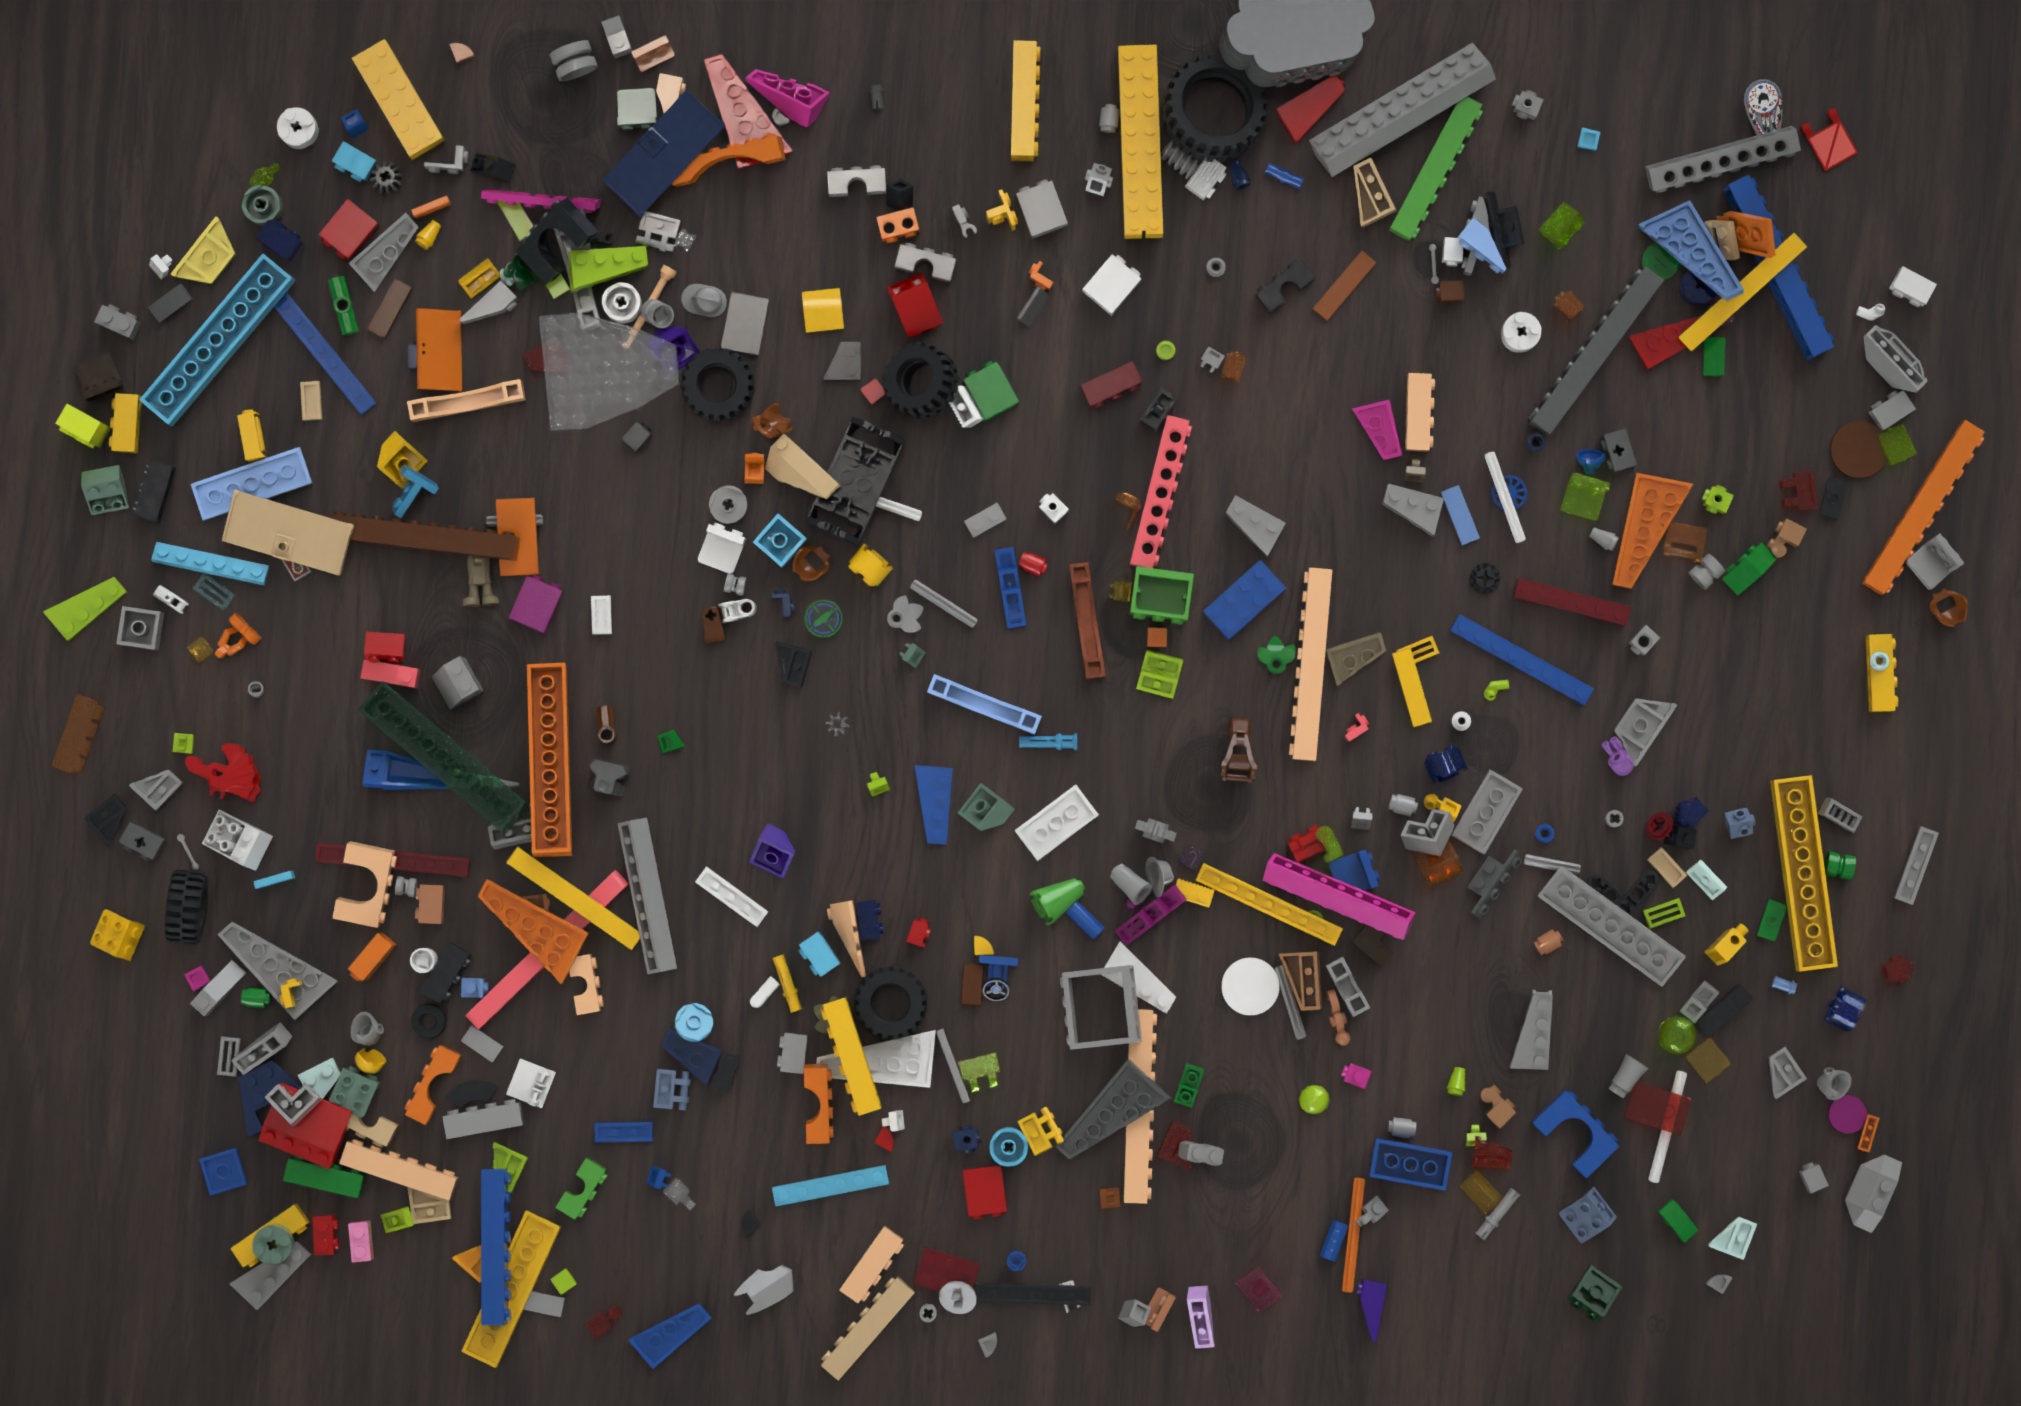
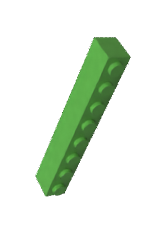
M1468 96L1457 102L1390 227V232L1407 241H1410L1411 237L1416 238L1420 230L1417 227L1420 220L1424 222L1429 213L1426 210L1429 203L1434 204L1438 196L1435 193L1437 188L1443 187L1447 180L1444 175L1447 170L1451 171L1456 161L1453 159L1456 153L1460 155L1465 146L1462 143L1465 136L1470 137L1474 129L1471 126L1473 121H1478L1483 112L1480 110L1481 103Z

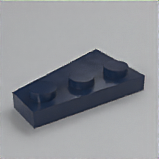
M668 1028L661 1044L665 1050L699 1078L701 1082L706 1086L708 1085L722 1052L721 1049L702 1041L691 1042L685 1040L676 1030Z

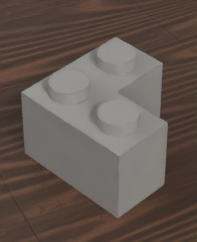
M1432 809L1425 824L1408 820L1401 833L1405 849L1441 856L1454 828L1450 812Z
M277 1084L265 1096L267 1101L292 1126H296L323 1100L308 1084H305L294 1096L282 1085Z

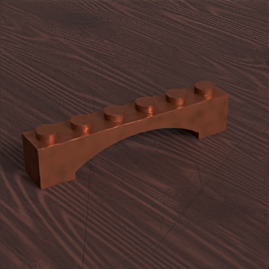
M1089 563L1069 565L1086 680L1102 678L1106 675Z

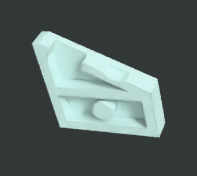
M331 1058L299 1074L298 1077L303 1086L305 1084L310 1085L323 1099L335 1082H337L341 1072L334 1058Z
M1737 1217L1708 1246L1744 1260L1757 1224Z

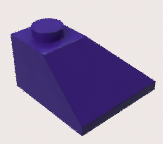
M685 327L660 328L646 337L669 375L685 366L689 360L691 361L694 358L693 356L696 353H701Z
M767 823L759 837L749 863L784 879L795 854V850L785 831Z

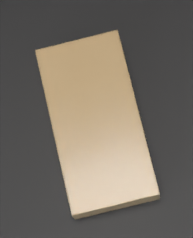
M320 381L300 382L302 420H322Z
M1662 847L1647 859L1672 888L1687 876Z

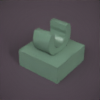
M906 643L905 646L908 647V650L905 654L903 652L899 654L905 662L916 668L926 652L913 643L911 645Z

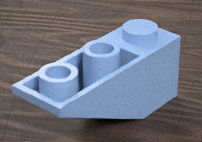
M1472 218L1458 236L1459 244L1467 250L1469 248L1475 252L1474 256L1479 260H1486L1493 271L1496 273L1500 271L1503 274L1506 267L1489 230Z

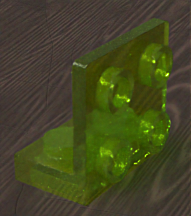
M1573 472L1570 474L1561 511L1597 521L1605 492L1608 491L1610 483Z

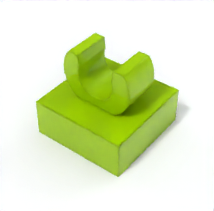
M174 733L172 752L193 754L195 735Z
M877 772L870 774L872 782L867 783L872 797L890 790L885 777L879 778Z
M1471 1125V1133H1467L1465 1138L1466 1146H1485L1487 1140L1486 1133H1480L1479 1125Z

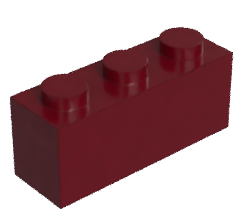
M1133 361L1080 385V388L1089 407L1094 406L1097 409L1105 405L1104 401L1110 398L1114 401L1122 397V393L1127 390L1131 393L1139 389L1142 380Z

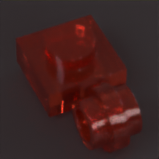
M614 1306L607 1312L609 1315L607 1317L601 1311L585 1324L597 1339L613 1327L609 1320L612 1319L614 1322L622 1316V1309Z

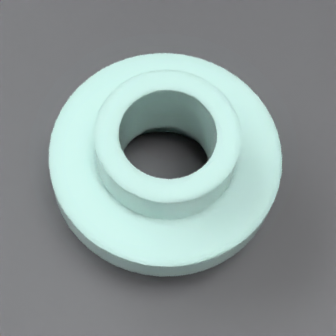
M1875 652L1870 657V665L1874 670L1882 671L1888 667L1889 657L1884 652ZM1877 658L1882 659L1881 665L1876 663Z

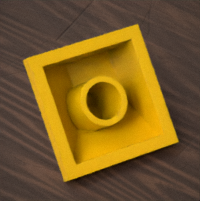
M394 431L381 446L377 467L403 489L410 480L401 474L400 469L405 464L418 472L428 460Z

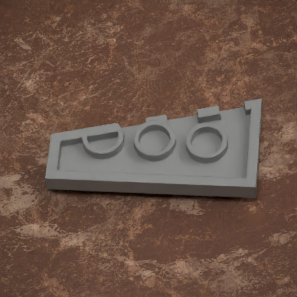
M405 213L349 263L350 266L375 292L419 227Z
M1532 993L1509 1068L1548 1070L1552 993Z
M296 1241L294 1250L289 1258L274 1265L261 1263L231 1282L230 1285L256 1310H259L305 1262L311 1253L299 1241Z

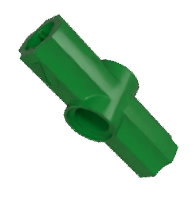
M338 276L329 279L334 308L342 335H352L359 332L345 277ZM346 301L348 307L346 310L341 311L339 304Z

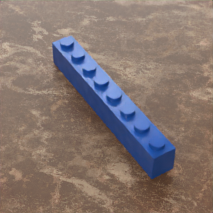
M508 1168L481 1169V1325H506L508 1320H511V1309H508V1301L511 1300V1290L508 1289V1282L511 1281V1271L508 1270V1262L511 1261V1251L508 1250V1243L511 1241V1232L508 1231V1223L511 1222V1213L508 1212V1204L511 1202V1193L508 1192L511 1174L508 1173Z

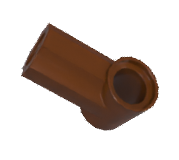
M613 706L596 707L598 738L606 745L613 744L617 739ZM607 730L612 732L610 740L603 739V733Z

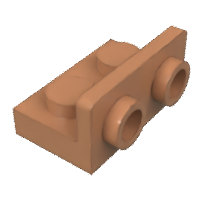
M666 35L631 52L641 72L675 57Z
M1158 1287L1148 1305L1151 1307L1145 1324L1158 1332L1176 1298L1175 1295Z

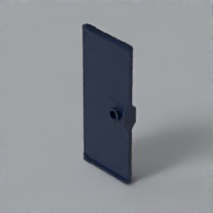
M686 89L602 181L641 218L645 211L726 125Z

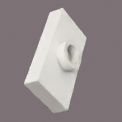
M591 596L592 635L612 634L611 596Z

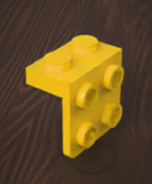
M104 910L90 943L115 957L131 961L145 925L128 920L110 910Z

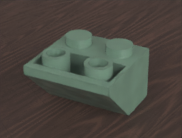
M119 465L82 472L81 487L91 515L129 508L125 480Z

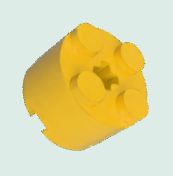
M863 544L849 560L850 565L848 567L856 574L861 573L864 576L863 581L869 586H879L893 567H887L889 563L873 549L870 551L867 549L868 545Z

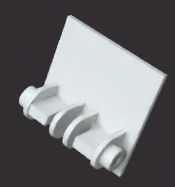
M520 1058L506 1095L527 1102L532 1106L542 1108L556 1072Z

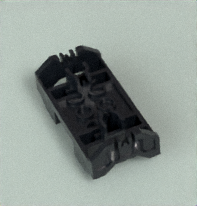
M852 416L827 472L840 486L828 499L816 496L805 522L859 546L886 482L896 465L905 439ZM859 427L866 429V431L873 433L877 437L879 436L894 442V456L850 436ZM820 508L862 527V529L852 536L839 527L817 520V510Z

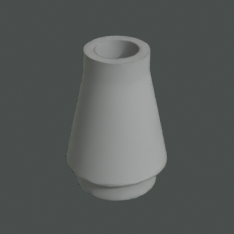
M1595 527L1589 536L1606 551H1613L1619 540L1616 534Z

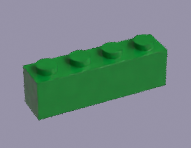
M294 1155V1158H288L283 1181L360 1198L366 1174H361L362 1171L350 1168V1171L344 1170L343 1166L333 1164L330 1169H327Z

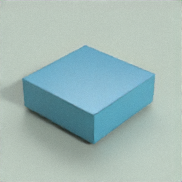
M1582 127L1577 147L1596 151L1601 132Z

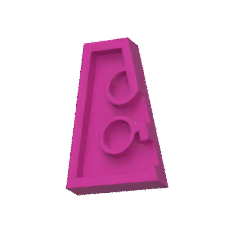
M1390 400L1352 409L1383 460L1403 456Z

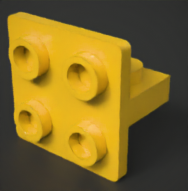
M1002 189L998 190L1002 205L986 211L987 221L989 224L993 223L996 225L1004 222V218L1007 217L1011 230L1014 231L1016 230L1018 220L1014 210L1010 211V198L1008 193H1003Z

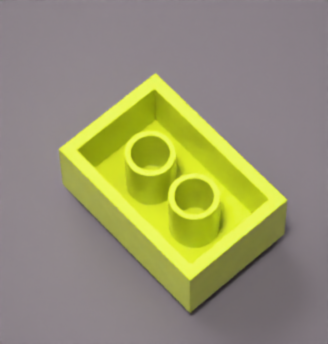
M66 404L55 423L60 426V431L91 448H94V446L101 448L111 430L109 426L69 404Z

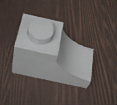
M620 16L602 21L614 58L616 59L631 53L632 48Z

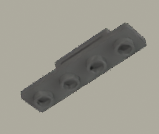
M1513 850L1504 865L1488 856L1468 885L1471 891L1481 896L1471 912L1477 918L1481 919L1487 914L1491 903L1498 898L1502 887L1509 882L1513 871L1520 866L1523 856L1517 850Z

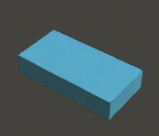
M288 871L253 882L255 889H260L294 879L295 874L294 871Z

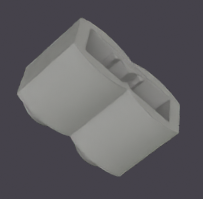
M1191 1141L1180 1142L1178 1156L1181 1159L1214 1166L1222 1164L1224 1150L1219 1147Z

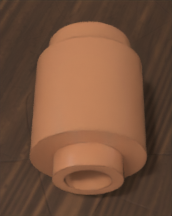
M1552 929L1538 937L1537 941L1533 943L1540 955H1547L1561 947V942L1564 940L1558 931L1554 932Z

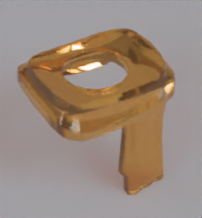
M1117 493L1113 500L1119 501L1133 509V514L1126 528L1129 531L1137 512L1141 508V500L1126 493Z

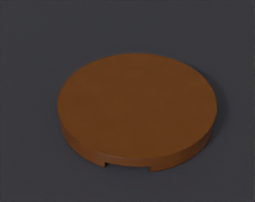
M1853 421L1842 426L1834 434L1830 448L1831 459L1835 467L1844 475L1853 478H1866L1877 473L1884 466L1889 451L1884 433L1877 426L1866 421Z

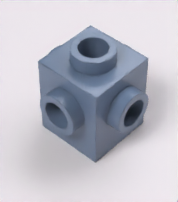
M1747 808L1725 813V824L1731 839L1753 834V826L1756 825L1753 814H1749Z

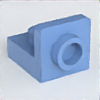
M462 978L461 997L484 998L485 994H488L489 983L485 982L486 978Z

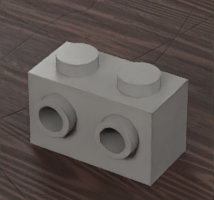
M111 304L108 307L102 305L94 322L134 340L141 325L136 320L137 316L126 312L124 315L118 312V307Z

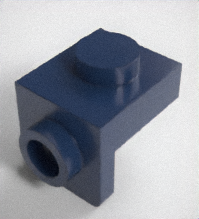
M786 590L774 591V594H770L771 599H782L783 617H792V613H795V603L791 601L790 593H786Z

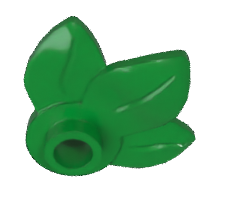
M1277 636L1271 638L1267 648H1258L1259 660L1266 664L1268 670L1273 674L1282 673L1286 668V664L1293 661L1296 653L1295 645L1284 647V644ZM1274 661H1278L1280 663L1279 668L1273 667Z

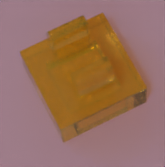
M1115 581V584H1109V587L1115 588L1114 594H1109L1110 598L1130 602L1131 582Z
M203 636L187 647L198 663H201L215 652Z

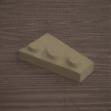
M1381 632L1326 649L1336 686H1339L1344 680L1354 675L1358 670L1386 651Z

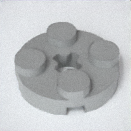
M727 485L720 487L712 493L709 500L711 514L717 521L724 524L737 523L747 512L746 496L735 486ZM732 500L733 508L725 510L726 506L723 503Z

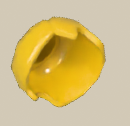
M365 1048L356 1053L355 1063L364 1073L376 1074L386 1064V1058L375 1049L365 1052Z

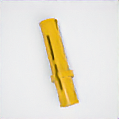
M784 954L772 958L783 987V996L786 997L790 1012L801 1010L802 1007L797 995L798 990L797 988L795 989Z

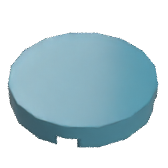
M692 1003L683 1006L677 1012L675 1028L683 1039L691 1042L700 1041L711 1033L713 1018L711 1012L705 1006Z

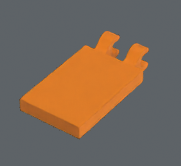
M1728 211L1723 213V216H1716V220L1734 221L1739 251L1768 258L1776 256L1772 219L1736 211Z

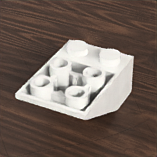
M218 810L202 844L238 864L256 871L273 836L222 810Z

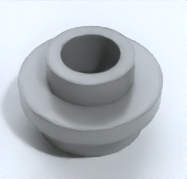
M1220 258L1210 259L1206 266L1207 272L1213 277L1221 276L1226 268L1224 261ZM1214 264L1219 265L1220 269L1218 271L1212 269Z

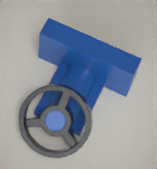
M980 955L979 963L989 964L988 978L983 985L984 996L991 1001L1006 999L1010 991L1009 984L1007 983L1008 965L1018 966V958ZM989 993H993V994H999V993H1001V994L1004 995V996H1002V997H997V998H996V997H991V996H989L988 994H989Z

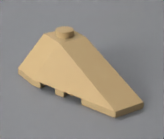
M784 433L770 447L765 469L779 482H785L795 488H801L825 499H828L840 486Z

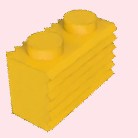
M1180 878L1176 880L1175 885L1185 896L1186 901L1210 907L1214 889L1210 890L1206 886L1188 883V881L1181 880Z

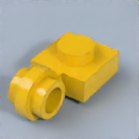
M1435 794L1427 795L1423 801L1424 806L1429 810L1438 808V810L1450 812L1453 822L1456 820L1461 809V805L1446 797L1441 801Z

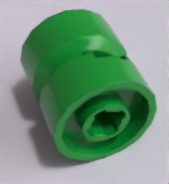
M1828 851L1824 862L1825 875L1831 877L1839 875L1842 879L1852 880L1856 866V856L1844 854L1841 857L1837 852Z

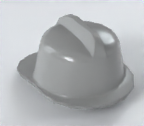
M689 285L684 289L681 296V302L687 311L706 317L721 315L727 306L725 294L720 289L708 285Z
M1155 857L1147 859L1145 865L1146 877L1148 882L1153 885L1152 889L1155 896L1159 898L1162 896L1164 886L1173 881L1174 875L1168 862L1157 860Z

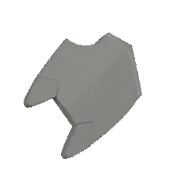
M780 1265L772 1271H762L759 1269L755 1271L734 1293V1296L747 1293L753 1304L747 1310L746 1315L770 1307L793 1292L792 1270Z

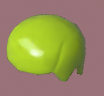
M1318 1085L1307 1086L1301 1091L1299 1096L1301 1108L1309 1114L1322 1113L1328 1108L1330 1102L1329 1093L1322 1086Z

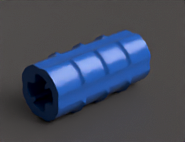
M1078 901L1066 912L1092 939L1105 928Z
M1332 1220L1319 1256L1336 1262L1349 1225Z

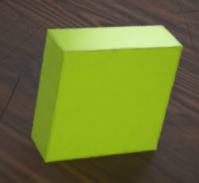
M567 1268L550 1279L561 1295L577 1284Z

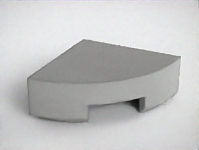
M1724 1274L1715 1275L1705 1284L1723 1294L1732 1277Z
M996 1332L978 1339L986 1358L996 1348Z

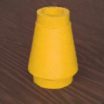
M432 220L416 235L417 239L415 242L428 250L429 247L433 246L441 225Z

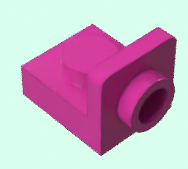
M1349 1062L1348 1066H1344L1341 1076L1344 1077L1343 1081L1365 1089L1371 1071Z

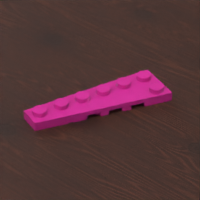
M485 189L481 193V199H487V203H498L499 200L505 201L506 205H517V202L524 203L525 207H536V204L543 205L544 209H552L551 205L558 199L562 201L568 198L566 196H553V198H549L547 194H534V196H531L530 193ZM578 197L570 200L578 209H584L586 213L596 211V209L601 207L602 199Z

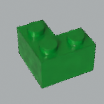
M1762 542L1756 547L1752 545L1737 560L1739 562L1737 565L1733 563L1725 570L1727 574L1722 580L1738 596L1761 577L1777 558Z

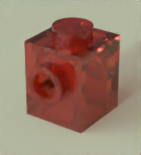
M1901 955L1891 957L1890 962L1882 964L1886 981L1889 983L1895 981L1897 984L1907 982L1908 978L1912 977V972L1914 971L1911 960L1908 961V958H1902Z

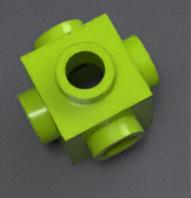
M1720 485L1712 486L1709 490L1706 489L1702 496V500H1704L1703 506H1706V510L1711 513L1717 514L1719 512L1725 514L1734 495L1726 492L1727 489Z

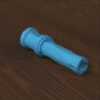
M1058 733L1056 736H1020L1019 747L1077 750V733H1074V735H1061V733Z

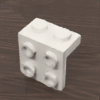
M709 524L698 561L732 574L746 538L742 537L743 533L732 529V532L724 530L725 526L721 524Z

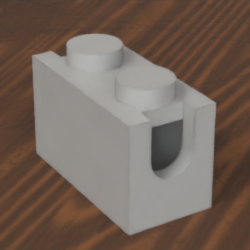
M1895 390L1887 395V401L1882 403L1880 400L1871 406L1873 410L1868 412V414L1881 431L1916 410L1904 390L1899 393Z
M785 1032L784 1036L780 1037L779 1048H783L782 1056L778 1055L777 1067H781V1072L804 1074L808 1035Z

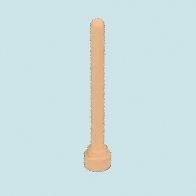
M663 265L660 270L661 278L649 299H658L667 281L675 277L677 273L675 270ZM641 313L623 344L626 349L631 347L645 322Z

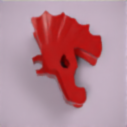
M224 744L221 746L229 761L227 766L218 763L203 765V760L194 756L185 758L188 771L208 780L210 795L215 797L216 792H220L219 798L224 800L227 793L255 803L257 795L262 792L259 787L262 777L258 768L253 763L254 757L245 753V748L240 747L239 744ZM218 771L223 773L222 775L217 776Z

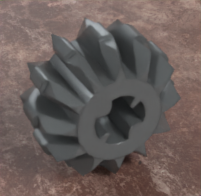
M383 161L382 168L376 164L375 167L378 171L371 170V174L375 176L370 178L371 182H375L373 188H379V193L381 194L385 189L386 193L390 194V188L396 192L398 189L395 185H402V182L397 180L403 178V175L398 173L400 168H394V163L392 162L387 167L386 162ZM389 175L390 180L386 179L384 182L382 177Z

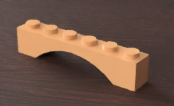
M660 73L656 93L661 101L663 113L685 92L686 84L683 83V78Z
M521 379L462 393L407 401L410 420L418 422L525 401L526 397L523 382Z

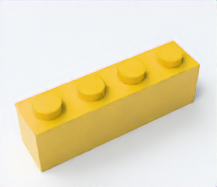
M1892 634L1866 636L1869 712L1895 711V707H1898V697L1895 696L1894 689L1897 688V677L1894 676L1896 658L1893 657L1896 642L1895 638H1892ZM1880 651L1888 655L1889 665L1886 669L1877 671L1871 667L1870 657L1875 652ZM1877 658L1876 663L1881 665L1882 659Z
M296 1203L230 1249L243 1268L247 1265L251 1268L260 1262L253 1253V1239L260 1229L268 1225L280 1224L287 1227L292 1234L296 1232L299 1235L307 1229L306 1225L310 1221ZM275 1240L270 1242V1244L272 1245L271 1248H274L276 1246Z

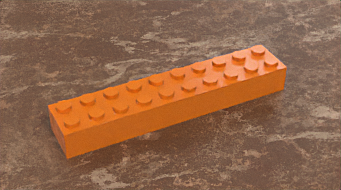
M566 663L527 664L532 855L534 858L572 856Z

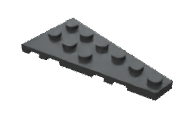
M1127 1060L1063 1137L1064 1142L1057 1144L1055 1147L1069 1160L1073 1159L1165 1103L1171 1097L1131 1060Z

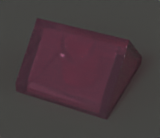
M1258 1264L1235 1283L1259 1313L1283 1297V1294Z

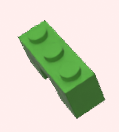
M587 1157L576 1173L585 1183L583 1193L573 1194L568 1190L565 1191L555 1208L574 1220L578 1216L582 1218L587 1210L585 1207L587 1201H592L597 1194L595 1188L598 1183L602 1185L608 1176L605 1174L607 1169Z

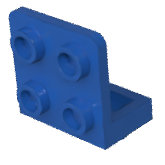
M1366 850L1329 863L1332 876L1337 880L1363 891L1379 886L1380 878L1377 870L1373 871L1371 866L1374 863L1370 852L1367 853Z

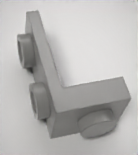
M456 145L455 164L424 162V167L429 169L428 172L440 173V170H447L449 174H459V171L464 172L465 163H468L469 152L466 151L464 146Z

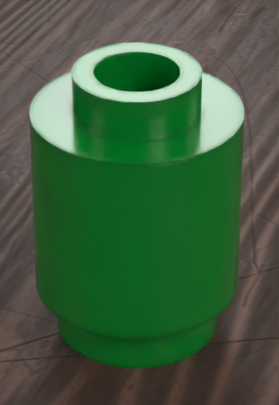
M243 989L241 1004L246 1005V1007L265 1008L266 1005L270 1004L271 995L267 993V989Z

